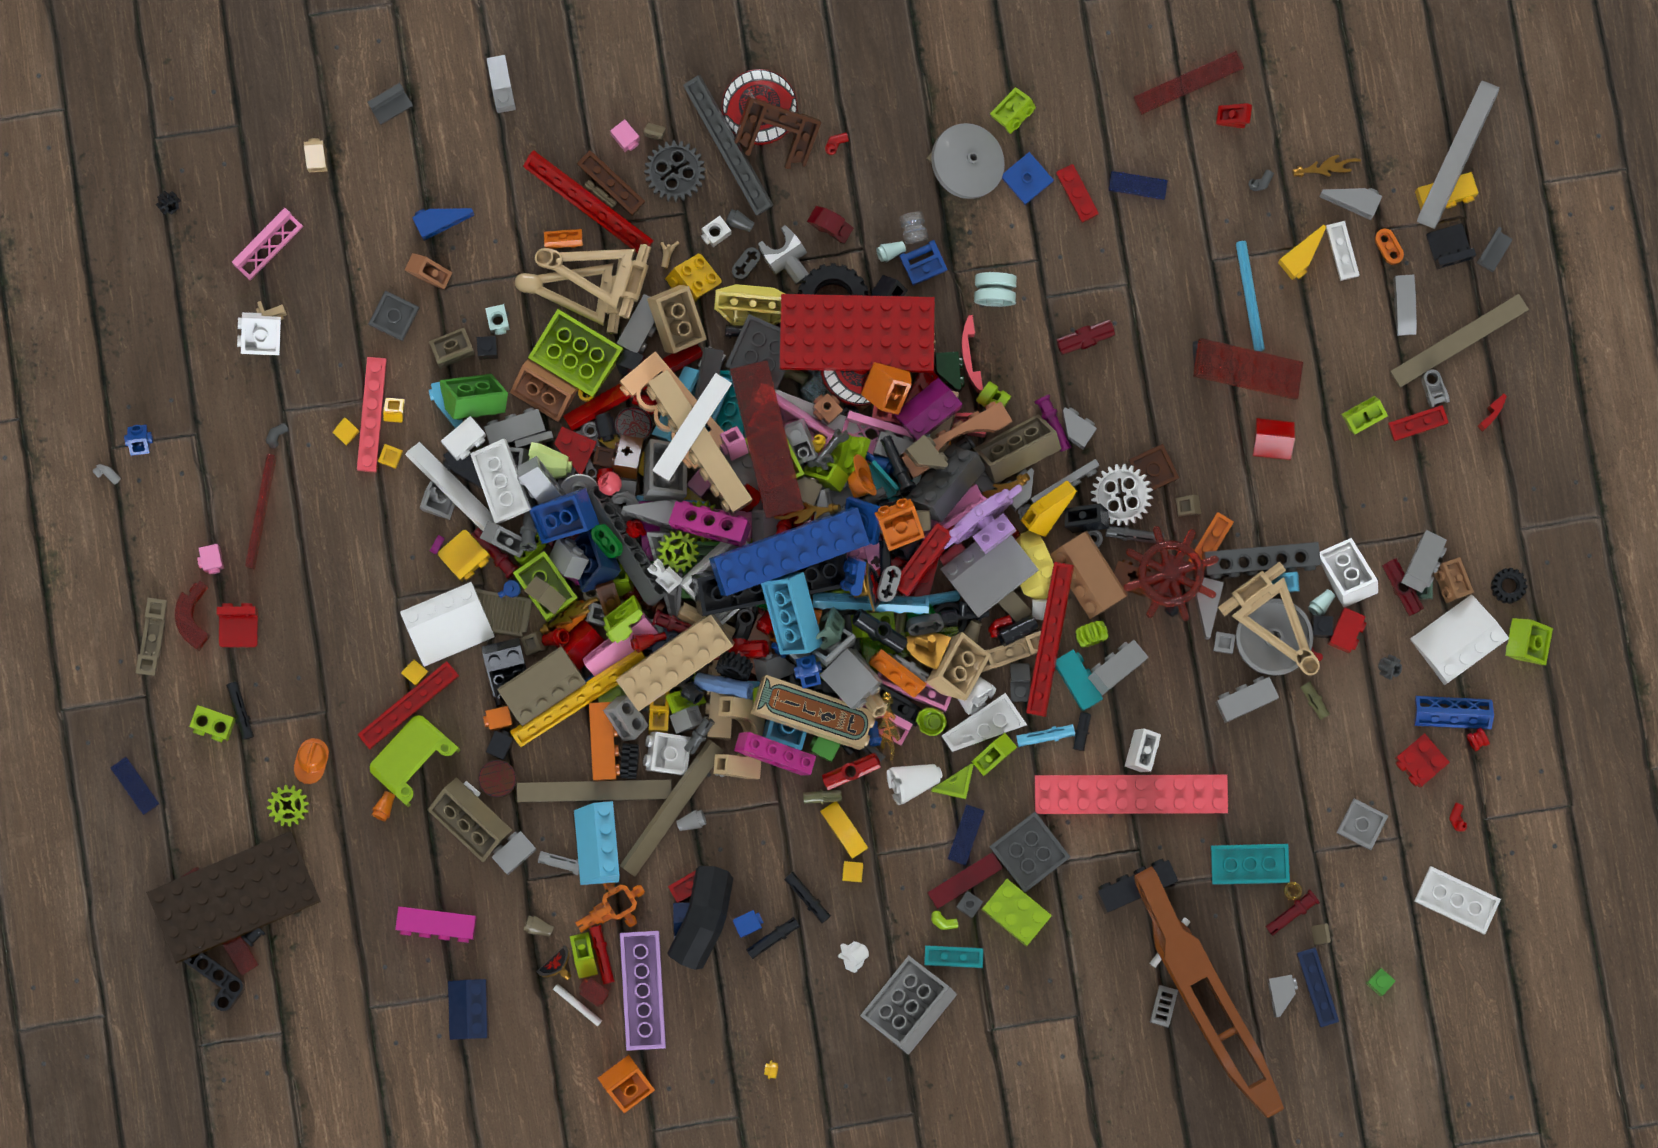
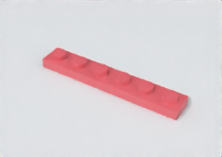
M367 357L357 471L377 472L386 358Z

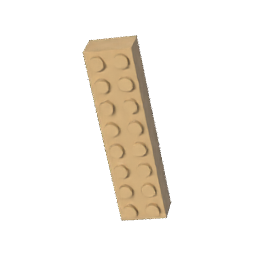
M666 370L648 382L646 392L652 401H657L658 411L662 417L666 415L669 420L667 424L671 431L675 433L678 432L689 415L692 406L669 371ZM704 426L689 449V458L694 465L698 464L700 467L699 473L704 481L708 480L710 482V490L715 497L719 496L721 499L720 505L722 509L732 516L751 504L752 498Z

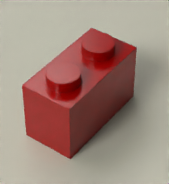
M1344 607L1334 627L1333 636L1328 641V645L1346 653L1355 650L1359 643V640L1356 638L1359 632L1363 633L1367 622H1364L1366 616Z

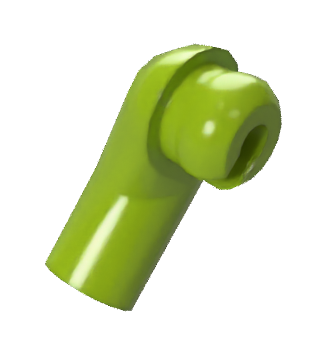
M934 911L931 914L932 923L939 929L958 928L957 919L946 920L940 911Z

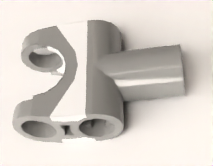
M784 225L780 228L786 240L782 248L771 249L763 241L758 243V247L774 274L785 269L797 285L802 282L805 276L809 275L799 258L807 254V251L797 236Z

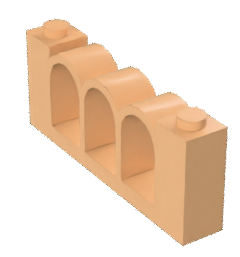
M654 352L620 380L622 386L619 388L626 396L630 395L633 398L636 395L637 403L643 410L654 412V422L660 430L672 432L669 426L663 425L659 421L658 406L646 405L642 401L641 391L650 380L668 370L692 408L696 404L697 399L661 357ZM710 417L706 426L710 429L709 434L716 445L721 449L722 441L720 434L724 431ZM676 432L671 433V441L674 438ZM688 451L682 462L688 469L692 467L695 471L699 466L692 463L689 458L690 452Z

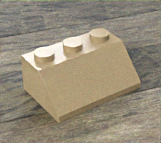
M961 632L951 637L938 669L931 671L926 683L940 694L965 701L969 697L991 655Z

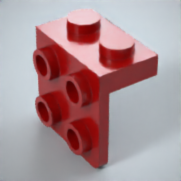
M223 603L222 607H217L220 647L237 648L256 647L258 645V609L252 603H241L240 607H233L232 603Z

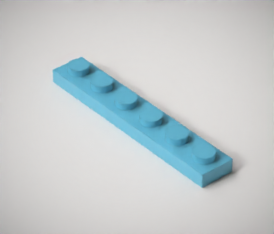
M829 592L813 594V608L824 610L835 607V609L840 611L846 609L856 611L859 609L864 611L872 610L869 596L854 598L849 593ZM895 596L891 601H881L875 611L913 612L915 614L929 613V597Z

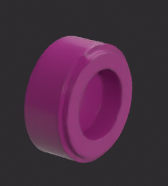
M438 535L429 552L436 555L445 540L444 537Z

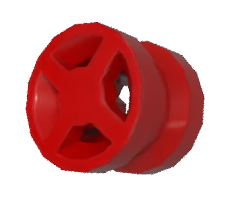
M1482 728L1477 729L1475 733L1467 734V739L1475 752L1481 746L1490 744Z

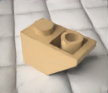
M318 138L308 139V142H304L308 172L328 171L327 149L324 142Z

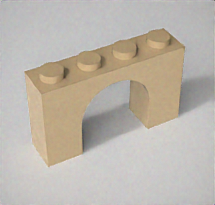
M720 697L718 716L737 720L744 732H751L759 736L763 735L765 718L751 714L753 700L739 697ZM740 753L736 756L715 754L713 774L743 779H760V760Z

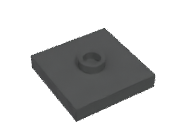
M385 291L368 325L403 342L420 307Z

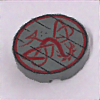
M625 408L619 412L615 419V428L619 439L621 435L644 438V441H646L652 432L653 423L651 417L641 408Z

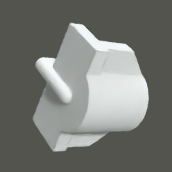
M855 941L850 945L841 944L842 953L838 957L844 959L847 970L854 973L862 967L864 960L869 957L867 947Z

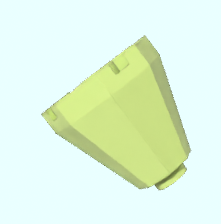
M531 442L528 454L530 456L529 460L537 456L554 479L565 478L568 473H571L572 461H569L568 456L540 443Z

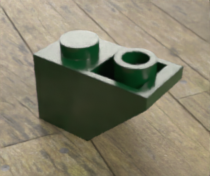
M959 352L936 353V375L955 392H960L961 387H964V375L960 376V368H963V357H959Z

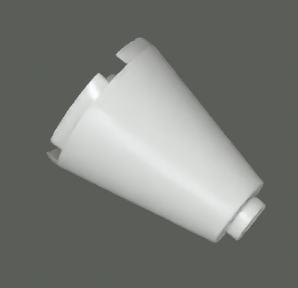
M979 677L967 700H958L968 715H973L986 705L985 701L988 697L992 699L996 688Z
M935 764L891 767L886 772L889 789H893L895 794H892V797L898 805L905 804L940 783V778H942V771Z

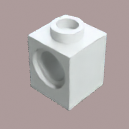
M718 216L702 228L703 235L701 237L707 245L711 244L712 247H715L731 235V230L721 216ZM718 229L720 234L713 237L710 235V231Z

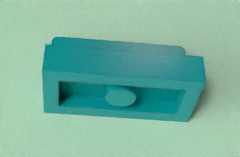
M873 460L869 467L876 490L884 487L888 498L893 497L900 488L879 464Z

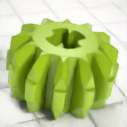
M1103 621L1085 624L1075 631L1080 647L1093 646L1104 642L1108 638V630Z

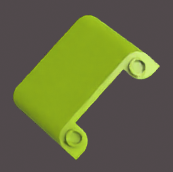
M417 715L401 729L371 762L370 772L409 807L411 805L409 802L412 800L414 793L406 782L436 750L444 756H451L455 752L459 753L460 749L425 717Z

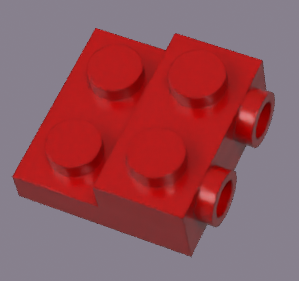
M1425 733L1395 757L1397 767L1402 772L1405 770L1409 775V781L1414 786L1418 785L1419 788L1450 763Z

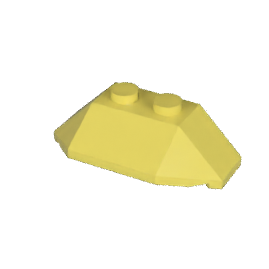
M735 284L716 290L714 309L732 325L743 326L748 314L770 324L777 325L781 322V294L785 293L771 287Z
M1028 530L1019 534L1016 541L1039 571L1023 582L1020 587L1023 594L1028 597L1047 599L1054 563L1041 536Z

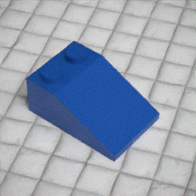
M586 488L535 505L529 510L542 544L586 532L599 525Z

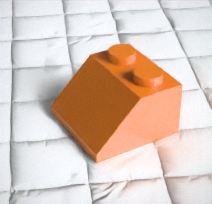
M630 1055L598 1077V1080L623 1113H626L655 1091Z

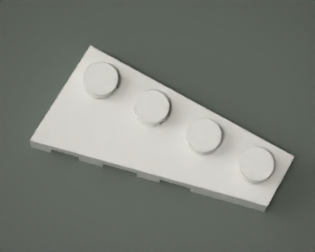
M1004 693L941 737L950 750L954 752L1024 727L1027 724L1007 694Z

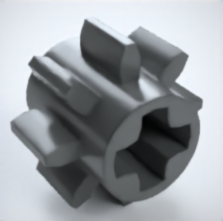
M1390 654L1388 658L1383 657L1378 664L1379 674L1392 680L1393 676H1399L1402 671L1401 660Z

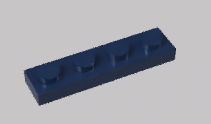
M1316 947L1296 953L1320 1028L1339 1022Z

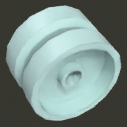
M1000 272L976 274L975 286L980 289L974 292V302L979 305L996 307L1016 304V293L1012 289L1016 287L1017 277L1013 274Z

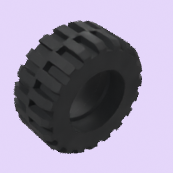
M831 263L830 266L823 264L818 269H812L810 274L802 279V283L798 288V294L816 295L824 286L839 285L845 288L849 295L869 296L864 279L858 276L854 269L850 270L843 264L837 266L836 263Z

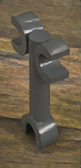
M840 429L835 430L833 434L834 439L820 455L816 452L817 457L807 461V465L809 467L821 466L823 470H828L827 463H834L830 454L839 443L845 442L849 438L847 430L841 433Z

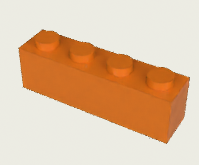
M611 702L589 703L593 781L617 780V776L620 775V764H616V756H619V745H615V737H618V733L603 711Z

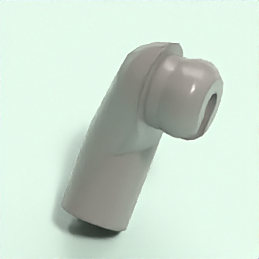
M98 464L93 469V473L97 477H101L104 474L114 485L121 480L111 467Z

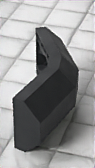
M699 866L696 868L690 903L685 919L667 952L668 956L680 965L697 970L703 969L722 932L727 917L734 879L729 871L716 866Z

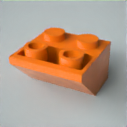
M874 362L861 395L881 411L899 415L912 385L910 371Z

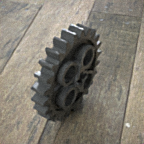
M673 140L671 146L666 141L664 148L658 145L659 151L652 150L654 156H648L647 158L650 163H645V167L649 168L644 171L645 175H650L645 178L646 182H651L648 185L649 189L655 187L653 194L655 195L660 192V199L667 196V202L670 201L671 197H674L675 202L678 201V197L685 201V195L692 198V191L698 193L696 186L702 187V183L699 180H705V176L701 174L706 172V168L701 167L705 163L704 161H698L701 158V154L695 155L696 148L689 150V143L686 147H683V141L676 145L675 140ZM675 155H681L683 157V160L681 162H675L673 160V157ZM686 162L690 163L689 165L682 167ZM659 165H665L667 167V170L665 172H659L657 170V167ZM672 168L678 170L677 175L672 173ZM690 170L693 172V176L685 178L683 173ZM667 176V177L665 178V180H663V181L660 180L662 177ZM674 180L677 182V186L669 188L667 182Z

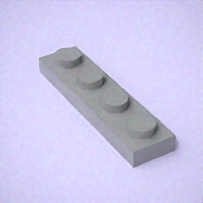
M1094 459L1032 497L1030 503H1035L1065 481H1069L1075 487L1081 483V478L1086 475L1089 478L1098 472L1096 469L1100 466L1099 463Z

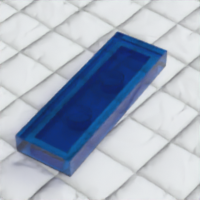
M1112 171L1108 191L1165 200L1168 180Z
M127 757L110 767L143 815L160 804Z
M966 804L948 860L966 866L984 810Z

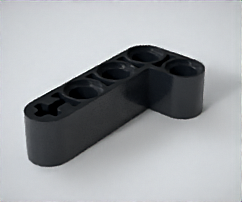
M200 953L195 961L193 958L184 960L186 964L222 988L215 997V1007L220 1011L227 1012L231 1010L245 990L244 982L204 953ZM202 959L208 961V967L204 970H201L199 967V962ZM218 970L224 972V978L220 981L215 979V973ZM234 981H238L240 984V989L237 992H233L230 988L231 983ZM223 997H226L229 1001L228 1006L225 1008H221L219 1005V1001Z

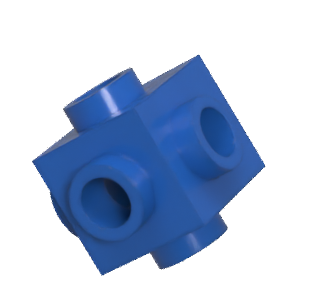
M147 425L128 427L124 440L125 445L129 447L130 456L150 453V443H153L152 432H148Z
M814 655L795 659L797 667H794L796 679L800 678L802 688L821 684L819 673H822L820 661L816 662Z

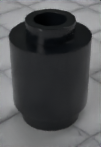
M610 413L595 416L596 421L594 423L599 440H603V442L613 441L614 437L617 436L613 417L610 416Z

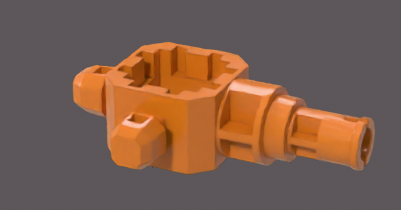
M603 883L605 890L608 889L609 892L603 895L602 902L594 906L589 915L575 922L580 932L582 933L595 924H604L612 918L616 920L625 918L626 920L624 921L630 928L635 926L637 920L631 913L636 911L638 903L635 898H639L645 893L643 887L637 885L630 891L625 885L620 884L615 887V883ZM624 890L632 906L616 915L607 899Z

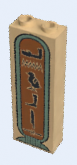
M768 675L761 678L751 711L753 715L857 750H861L864 746L868 745L870 739L868 732L875 722V717L866 708L851 709L842 700Z

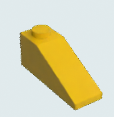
M1322 225L1279 260L1278 264L1292 280L1296 277L1300 279L1307 273L1306 269L1324 234L1325 225Z

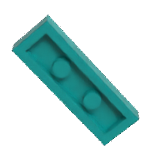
M925 946L924 965L983 968V948Z

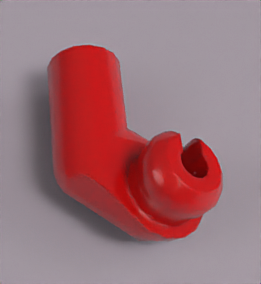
M847 132L831 136L825 145L827 154L834 155L839 144L849 142Z
M1010 615L993 621L988 628L992 638L998 637L997 632L1001 627L1013 624Z
M1455 803L1449 820L1456 831H1465L1467 823L1461 817L1464 806Z

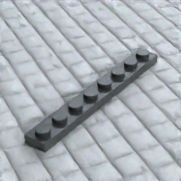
M697 75L683 86L755 215H760L774 205L740 144L734 142L735 136L701 75Z

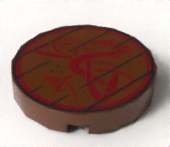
M491 760L485 763L478 774V783L481 790L493 798H503L509 795L517 782L514 768L503 760Z

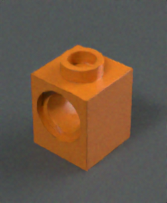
M508 706L485 711L486 716H483L486 728L489 727L490 731L513 726Z

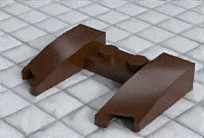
M749 95L734 142L737 144L740 141L746 147L745 154L750 156L762 122L794 132L795 134L784 167L790 169L791 163L802 162V166L805 167L821 125L820 119L796 113Z

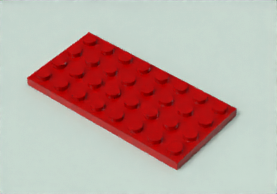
M781 294L780 370L870 371L873 363L876 362L910 372L933 373L935 297Z

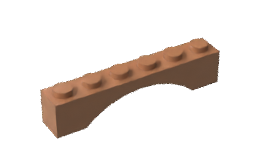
M994 401L985 406V411L981 413L976 411L969 415V420L964 423L960 420L953 424V429L946 432L944 429L935 435L937 438L933 440L936 444L935 448L939 451L946 443L963 434L972 432L995 433L1011 424L1012 419L1002 402L996 404ZM905 452L902 453L904 457L901 460L904 466L909 468L911 480L930 469L917 467Z

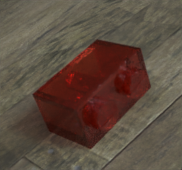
M592 978L589 980L585 979L579 987L581 990L579 994L599 1008L611 993Z

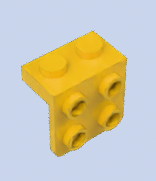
M696 254L674 267L665 278L671 288L678 285L689 286L694 303L702 295L719 286L722 282L721 278L701 254Z
M462 530L438 551V556L461 582L469 580L475 574L474 571L479 567L483 568L490 558L488 552L480 546L467 530Z

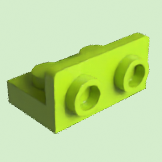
M1015 87L990 115L994 120L1003 125L1008 133L1012 134L1033 113L1036 107L1029 96Z

